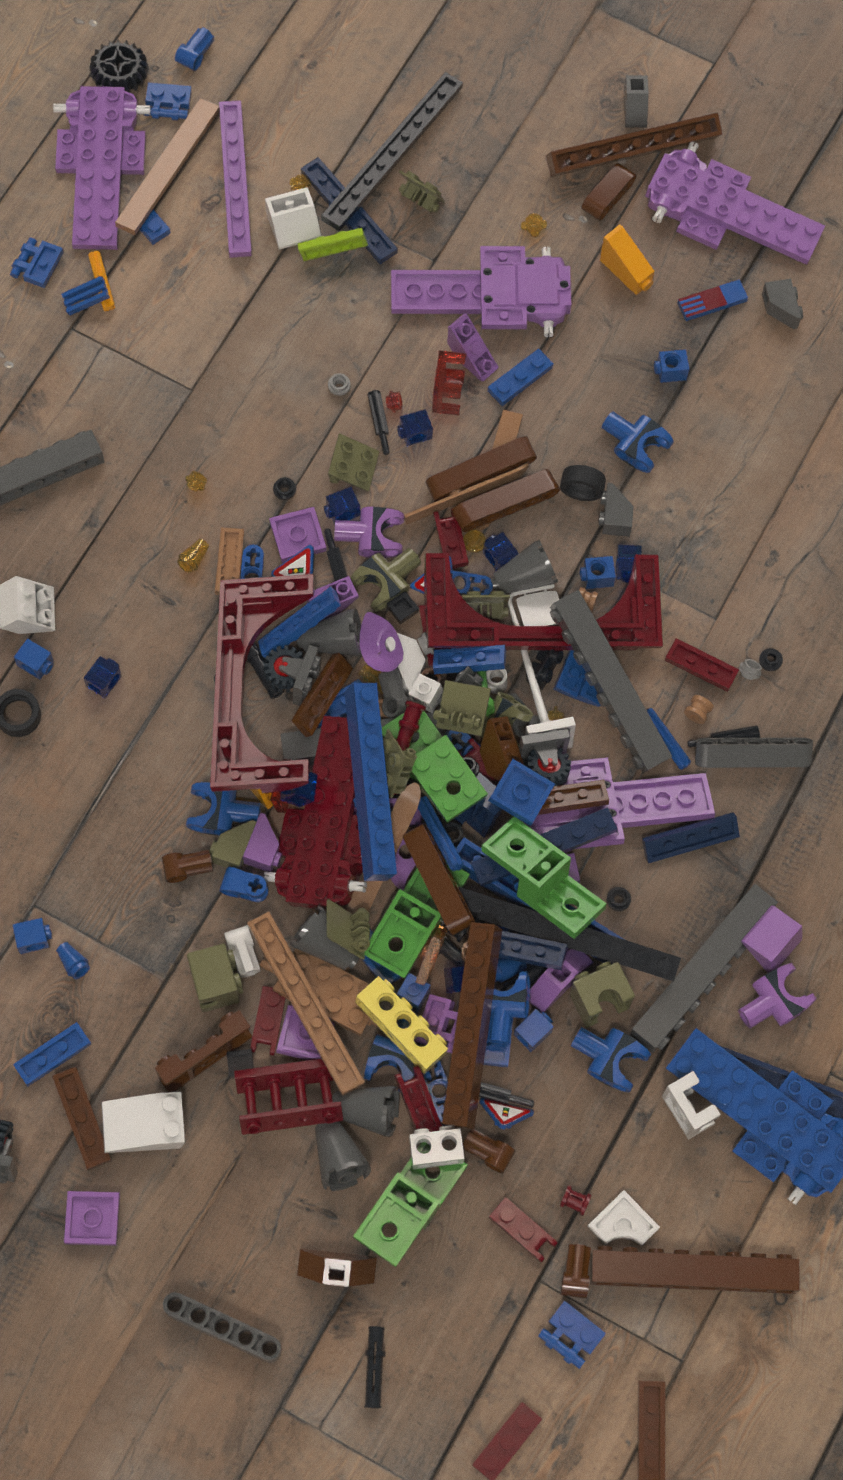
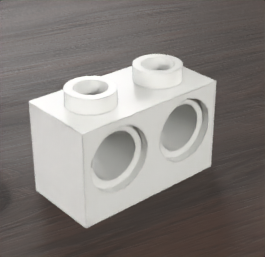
M443 1126L439 1128V1131L429 1132V1129H418L414 1131V1134L409 1135L413 1169L464 1163L460 1128L454 1129V1126ZM446 1139L453 1140L456 1148L451 1151L445 1150L442 1147V1142ZM425 1142L429 1144L431 1150L426 1154L418 1152L416 1146L419 1143Z

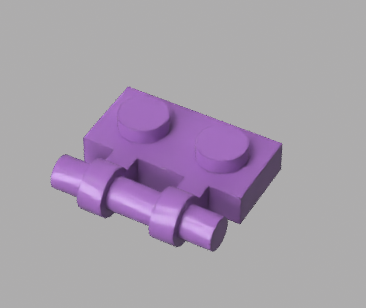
M429 994L422 1017L428 1022L429 1029L434 1035L439 1034L448 1042L446 1046L448 1048L447 1052L452 1054L458 1012L452 1011L455 1002ZM449 1019L455 1020L451 1034L446 1033ZM416 1037L414 1040L418 1044L427 1045L426 1040L422 1037Z

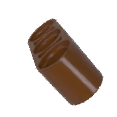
M616 163L585 198L581 209L601 221L631 188L637 175L620 163Z

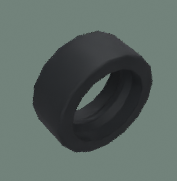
M571 465L563 471L560 489L570 498L580 501H595L603 495L606 478L601 471L593 467Z
M13 689L0 696V729L12 737H23L36 730L41 720V710L33 694L23 689ZM16 701L28 703L32 710L28 721L20 725L7 723L3 714L9 704Z

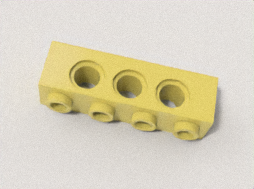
M378 976L356 996L355 1003L415 1066L418 1065L421 1072L425 1074L446 1055L448 1050L446 1047L447 1043L439 1034H433L429 1029L428 1022L419 1015L417 1017L411 1011L412 1006L405 998L402 997L400 999L394 993L395 989L388 980L385 979L383 981ZM388 1001L391 1003L392 1009L383 1010L379 1003ZM405 1019L409 1022L410 1026L402 1029L397 1025L396 1021ZM422 1037L426 1040L427 1045L419 1047L414 1043V1039Z

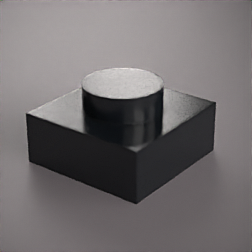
M406 591L386 603V608L400 625L419 612V607Z
M251 1049L226 1052L230 1079L235 1078L234 1071L254 1068Z

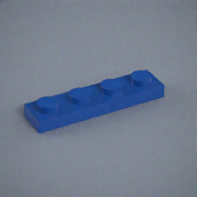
M330 586L258 641L261 655L266 658L271 650L276 651V647L280 646L281 649H284V646H288L293 641H296L302 634L315 627L326 616L335 612L341 606L337 591Z

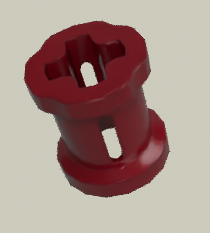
M568 1185L560 1207H569L578 1211L579 1215L584 1216L592 1195H584L573 1190L572 1186Z

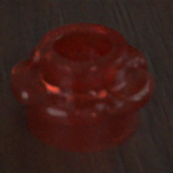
M390 391L389 396H386L387 408L392 409L393 413H396V410L403 409L402 397L399 391Z

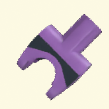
M383 507L362 508L360 521L335 520L334 541L359 542L358 554L362 557L370 558L376 553H381L385 558L397 557L402 553L403 546L400 543L392 542V540L385 538L382 532L388 527L402 524L404 522V514L398 510Z
M792 963L772 970L752 984L759 997L738 1010L740 1018L748 1028L754 1027L771 1015L781 1027L798 1017L817 1000L813 993L808 996L794 997L786 991L784 981L788 975L796 970Z

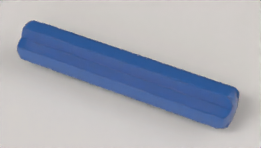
M652 708L647 709L650 718L672 755V760L680 770L687 768L691 763L689 757Z

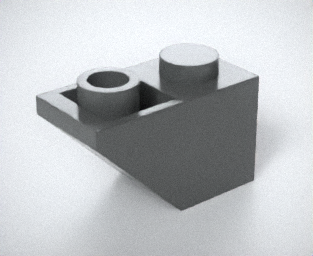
M626 75L623 90L625 127H647L648 75Z
M785 279L765 282L762 297L766 313L790 328L798 329L800 320L803 319V310L801 306H798V291L796 287H793L792 280Z
M608 483L600 504L605 505L604 512L600 511L599 525L603 526L602 534L630 537L634 506L613 483Z

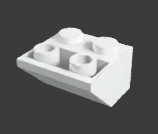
M308 187L265 199L266 215L279 250L298 245L297 243L314 240L321 236L314 203Z
M18 576L0 584V629L17 634L55 631L54 587Z

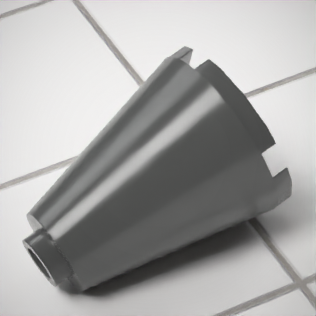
M540 540L532 543L493 573L495 578L491 579L495 591L501 590L504 594L552 585L558 582L543 547H540L542 546Z
M349 609L320 621L315 627L310 628L297 639L299 648H303L304 652H307L309 645L318 648V653L334 654L339 652L341 655H362L359 645L361 620L358 611Z
M318 905L315 908L318 913L309 915L294 936L298 939L297 942L293 940L290 942V945L343 970L347 967L352 969L360 958L351 954L339 944L332 942L327 937V911Z
M396 1086L355 1089L342 1096L340 1091L334 1093L332 1096L333 1102L341 1101L343 1121L385 1137L393 1135L396 1125H392L394 1117L398 1118L400 1094L399 1091H396Z
M340 1121L331 1124H318L315 1127L321 1183L324 1189L330 1187L331 1191L344 1190L358 1184L357 1179L362 1175L364 1179L369 1176L371 1172L370 1164Z

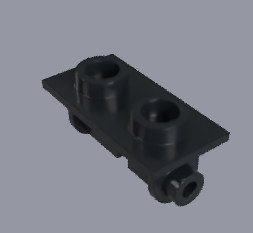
M539 650L536 660L542 663L533 662L532 667L541 690L552 680L556 665L560 664L563 659V650Z

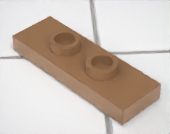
M221 528L215 595H220V580L240 579L244 529Z

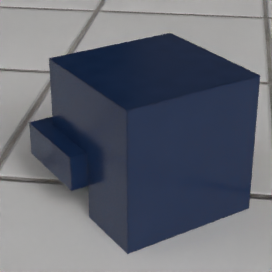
M479 772L476 778L488 793V796L453 820L460 826L466 822L485 838L491 832L496 819L501 815L503 809L488 801L496 786Z

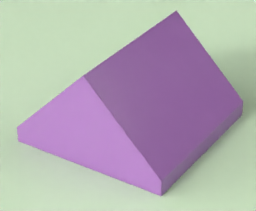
M771 905L741 942L766 972L769 973L777 969L801 942L802 925Z

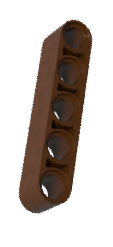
M524 436L429 477L425 483L434 502L448 497L451 492L457 489L463 491L471 486L512 471L527 462L531 464L537 459V456L528 437Z
M544 469L464 501L453 508L452 514L461 530L469 532L548 500L560 492V487L550 470Z
M423 823L402 837L450 933L455 935L469 927L471 922H475L431 832Z

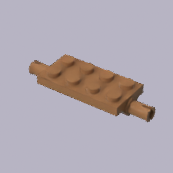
M298 949L294 950V957L331 1022L360 1037L368 1025L378 1027L355 1003L356 996L369 983ZM266 958L262 959L259 967L274 974ZM277 981L273 991L288 999L279 981Z

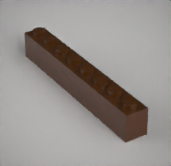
M717 112L552 151L546 155L550 177H555L686 146L690 142L699 143L716 139L723 133Z
M475 922L470 924L442 1124L475 1130L502 937V929L493 924Z
M598 1246L597 1250L591 1252L590 1285L796 1294L800 1291L799 1259H792V1255L778 1254L777 1258H766L764 1253H752L751 1257H741L739 1252H726L725 1256H716L714 1251H700V1255L689 1254V1250H674V1254L664 1253L663 1249L658 1248L648 1249V1252H638V1248L625 1247L623 1251H612V1247Z

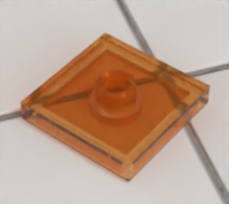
M439 925L429 946H424L420 956L423 963L415 981L416 983L426 984L431 975L448 931L446 927Z

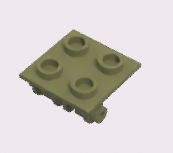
M399 171L407 181L406 184H401L399 188L402 196L412 200L414 203L418 200L417 205H422L430 213H436L439 210V201L445 203L441 197L442 193L437 190V187L427 181L424 185V182L410 171H407V173Z
M339 433L328 471L329 481L337 484L342 480L369 492L379 451Z
M469 591L467 595H462V599L476 612H478L479 606V614L481 615L482 606H486L488 619L490 616L489 606H491V619L508 617V608H504V605L508 604L510 595H504L503 591H492L490 595H481L479 591Z
M445 680L440 709L435 710L433 718L437 720L436 728L482 736L491 688Z
M387 730L383 739L388 793L389 797L393 798L394 793L401 794L405 790L417 756L416 751L412 748H407L406 751H403L390 730Z
M327 899V937L332 942L348 950L351 954L364 960L365 951L370 946L369 912L365 908H359L357 912L351 914Z

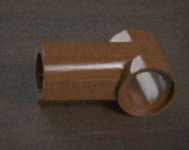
M209 850L184 855L183 853H170L162 857L167 883H178L186 880L188 876L213 872Z
M474 1129L469 1131L463 1142V1149L483 1160L486 1166L501 1174L504 1173L516 1152L508 1144L500 1140L494 1141Z
M569 1244L566 1271L563 1272L561 1295L587 1299L591 1247Z

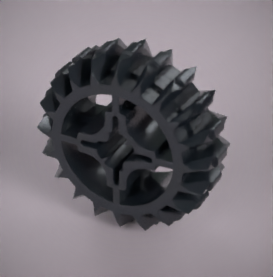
M118 39L116 43L112 44L109 40L107 46L101 44V50L95 49V55L91 56L89 68L91 78L95 81L97 87H124L125 91L130 93L131 89L137 91V85L143 86V80L147 79L148 72L147 57L143 54L141 48H137L135 43L129 45L127 40L121 43Z

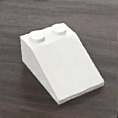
M181 1092L154 1093L103 1101L101 1103L105 1153L181 1149L185 1143Z

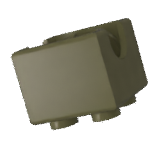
M220 944L187 954L202 1012L240 1002L239 995L243 994L239 973H233V971L237 970L232 949L227 951L226 945Z
M610 961L605 962L597 967L598 971L591 974L585 971L574 977L575 981L572 983L570 997L586 1028L599 1023L597 1017L603 1012L599 1005L600 1002H610L614 1005L618 1014L630 1009L635 994L618 962L613 964Z

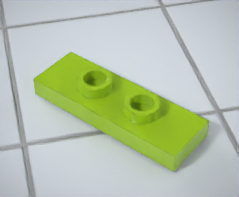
M362 228L340 231L334 235L320 236L314 240L297 243L298 250L304 261L368 246L367 238Z

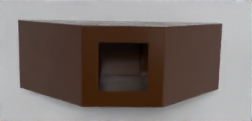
M508 716L489 719L479 752L487 774L500 781L512 759L523 765L524 763Z
M300 1249L297 1275L327 1285L351 1287L373 1284L377 1257Z

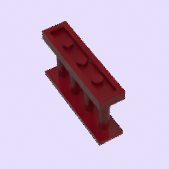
M322 1059L234 1071L237 1094L245 1093L247 1115L239 1116L242 1135L343 1121L341 1101L333 1102L330 1081L334 1080ZM320 1083L323 1104L308 1106L305 1085ZM295 1086L298 1107L282 1110L280 1088ZM270 1090L272 1111L257 1113L255 1092Z

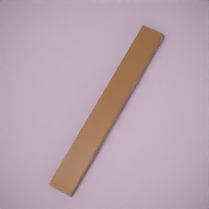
M202 98L198 100L115 221V227L136 235L219 113L218 105Z
M270 912L249 921L247 925L342 1096L364 1085L365 1082Z

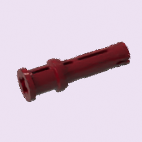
M412 701L405 702L406 709L403 718L398 722L400 730L396 741L403 751L410 747L414 733L419 731L420 727L418 724L422 712L426 711L425 706Z

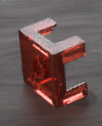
M439 350L433 390V413L459 416L460 405L443 403V397L461 398L465 371L447 368V363L465 364V353Z

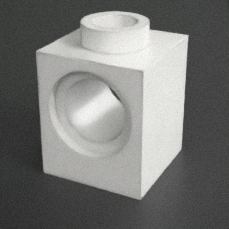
M419 674L408 695L412 702L425 706L427 711L433 713L438 705L437 701L443 693L441 683Z

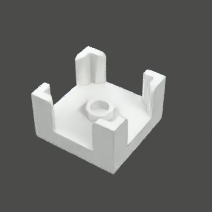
M694 1071L668 1085L662 1095V1098L688 1140L715 1124L714 1120L721 1115L715 1105H711L696 1114L692 1103L686 1098L693 1093L691 1087L699 1083V1079Z

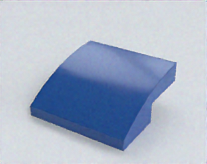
M569 650L553 690L581 702L598 707L601 706L596 696L598 693L595 687L590 686L585 678L586 671L582 665H578L573 656L574 650Z

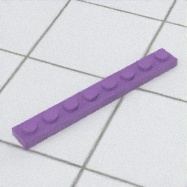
M241 101L219 102L229 258L252 256Z

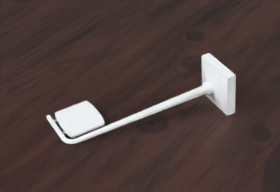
M552 584L509 594L508 607L513 625L519 626L512 598L524 594V596L517 598L516 602L523 626L557 625L550 615V607L559 600L556 591H547V589L554 588L555 585ZM544 590L543 592H537V593H532V594L526 595V593H531V592H536V591ZM520 650L540 720L539 724L526 726L525 735L528 733H545L553 729H568L570 734L568 748H572L576 726L574 718L549 720L528 651Z

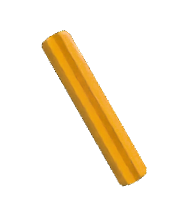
M99 251L90 252L88 256L94 278L99 276L104 278L110 297L101 302L103 310H114V300Z

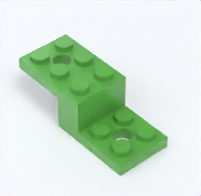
M422 712L418 724L420 728L417 731L420 737L416 742L410 743L409 747L416 751L417 756L410 777L415 783L419 784L420 789H424L448 823L487 797L488 793L446 735L442 737L427 714ZM404 713L382 727L383 738L386 731L390 730L394 738L397 739L400 730L398 722L402 720ZM457 783L461 790L458 794H449L446 790L447 785Z
M516 817L510 819L482 845L481 851L519 879L517 897L573 939L606 909L607 903L568 875L571 857ZM520 845L523 849L517 851L513 850L510 846ZM574 904L577 906V909L569 910L565 905Z
M447 864L457 886L463 888L470 874L462 869L452 871ZM418 868L415 870L404 891L399 889L370 938V946L365 951V956L406 979L429 938L435 937L443 921ZM393 938H400L403 941V947L398 952H393L389 947L390 941Z
M422 1142L417 1150L422 1154H426L431 1150L429 1144ZM410 1158L401 1173L397 1172L353 1238L394 1267H397L421 1230L425 1229L468 1167V1164L464 1162L463 1164L438 1166L440 1170L439 1176L431 1179L425 1173L426 1168L413 1169L412 1159ZM390 1223L396 1226L397 1233L395 1236L386 1237L383 1235L382 1228L385 1224Z

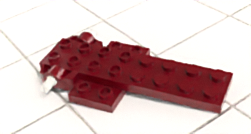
M323 717L304 810L286 808L279 839L280 849L278 851L282 853V858H285L284 863L281 865V868L277 869L276 873L265 871V876H263L266 882H275L277 893L286 898L285 902L292 907L315 909L320 905L327 910V899L339 906L350 903L354 891L365 893L367 890L365 889L367 888L366 882L355 881L356 866H362L357 815H353L355 790L348 723L345 717Z

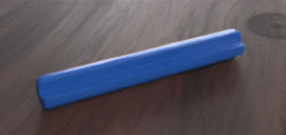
M420 796L418 810L452 871L461 870L464 862L427 796Z

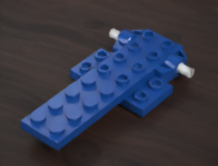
M695 1028L666 1067V1070L678 1079L694 1071L699 1079V1083L691 1088L747 1130L732 1152L771 1182H774L781 1172L786 1174L796 1187L787 1198L791 1202L795 1197L792 1202L794 1205H797L804 1193L816 1198L826 1191L829 1194L832 1193L843 1178V1119L832 1117L826 1113L833 1100L793 1070L779 1089L775 1088Z

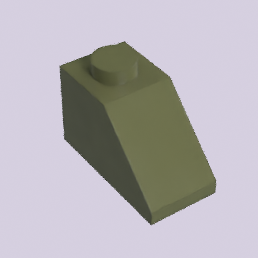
M251 820L220 834L218 841L214 840L210 848L213 863L225 868L234 867L242 870L244 865L243 855L257 822Z

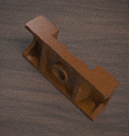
M239 1010L235 1013L229 1012L220 1019L221 1023L218 1024L220 1035L215 1034L205 1041L206 1045L199 1050L195 1048L189 1051L184 1056L185 1059L182 1062L177 1054L173 1056L167 1055L157 1062L158 1066L155 1067L156 1074L168 1093L175 1092L226 1057V1052H232L252 1039V1035L248 1030L251 1026Z

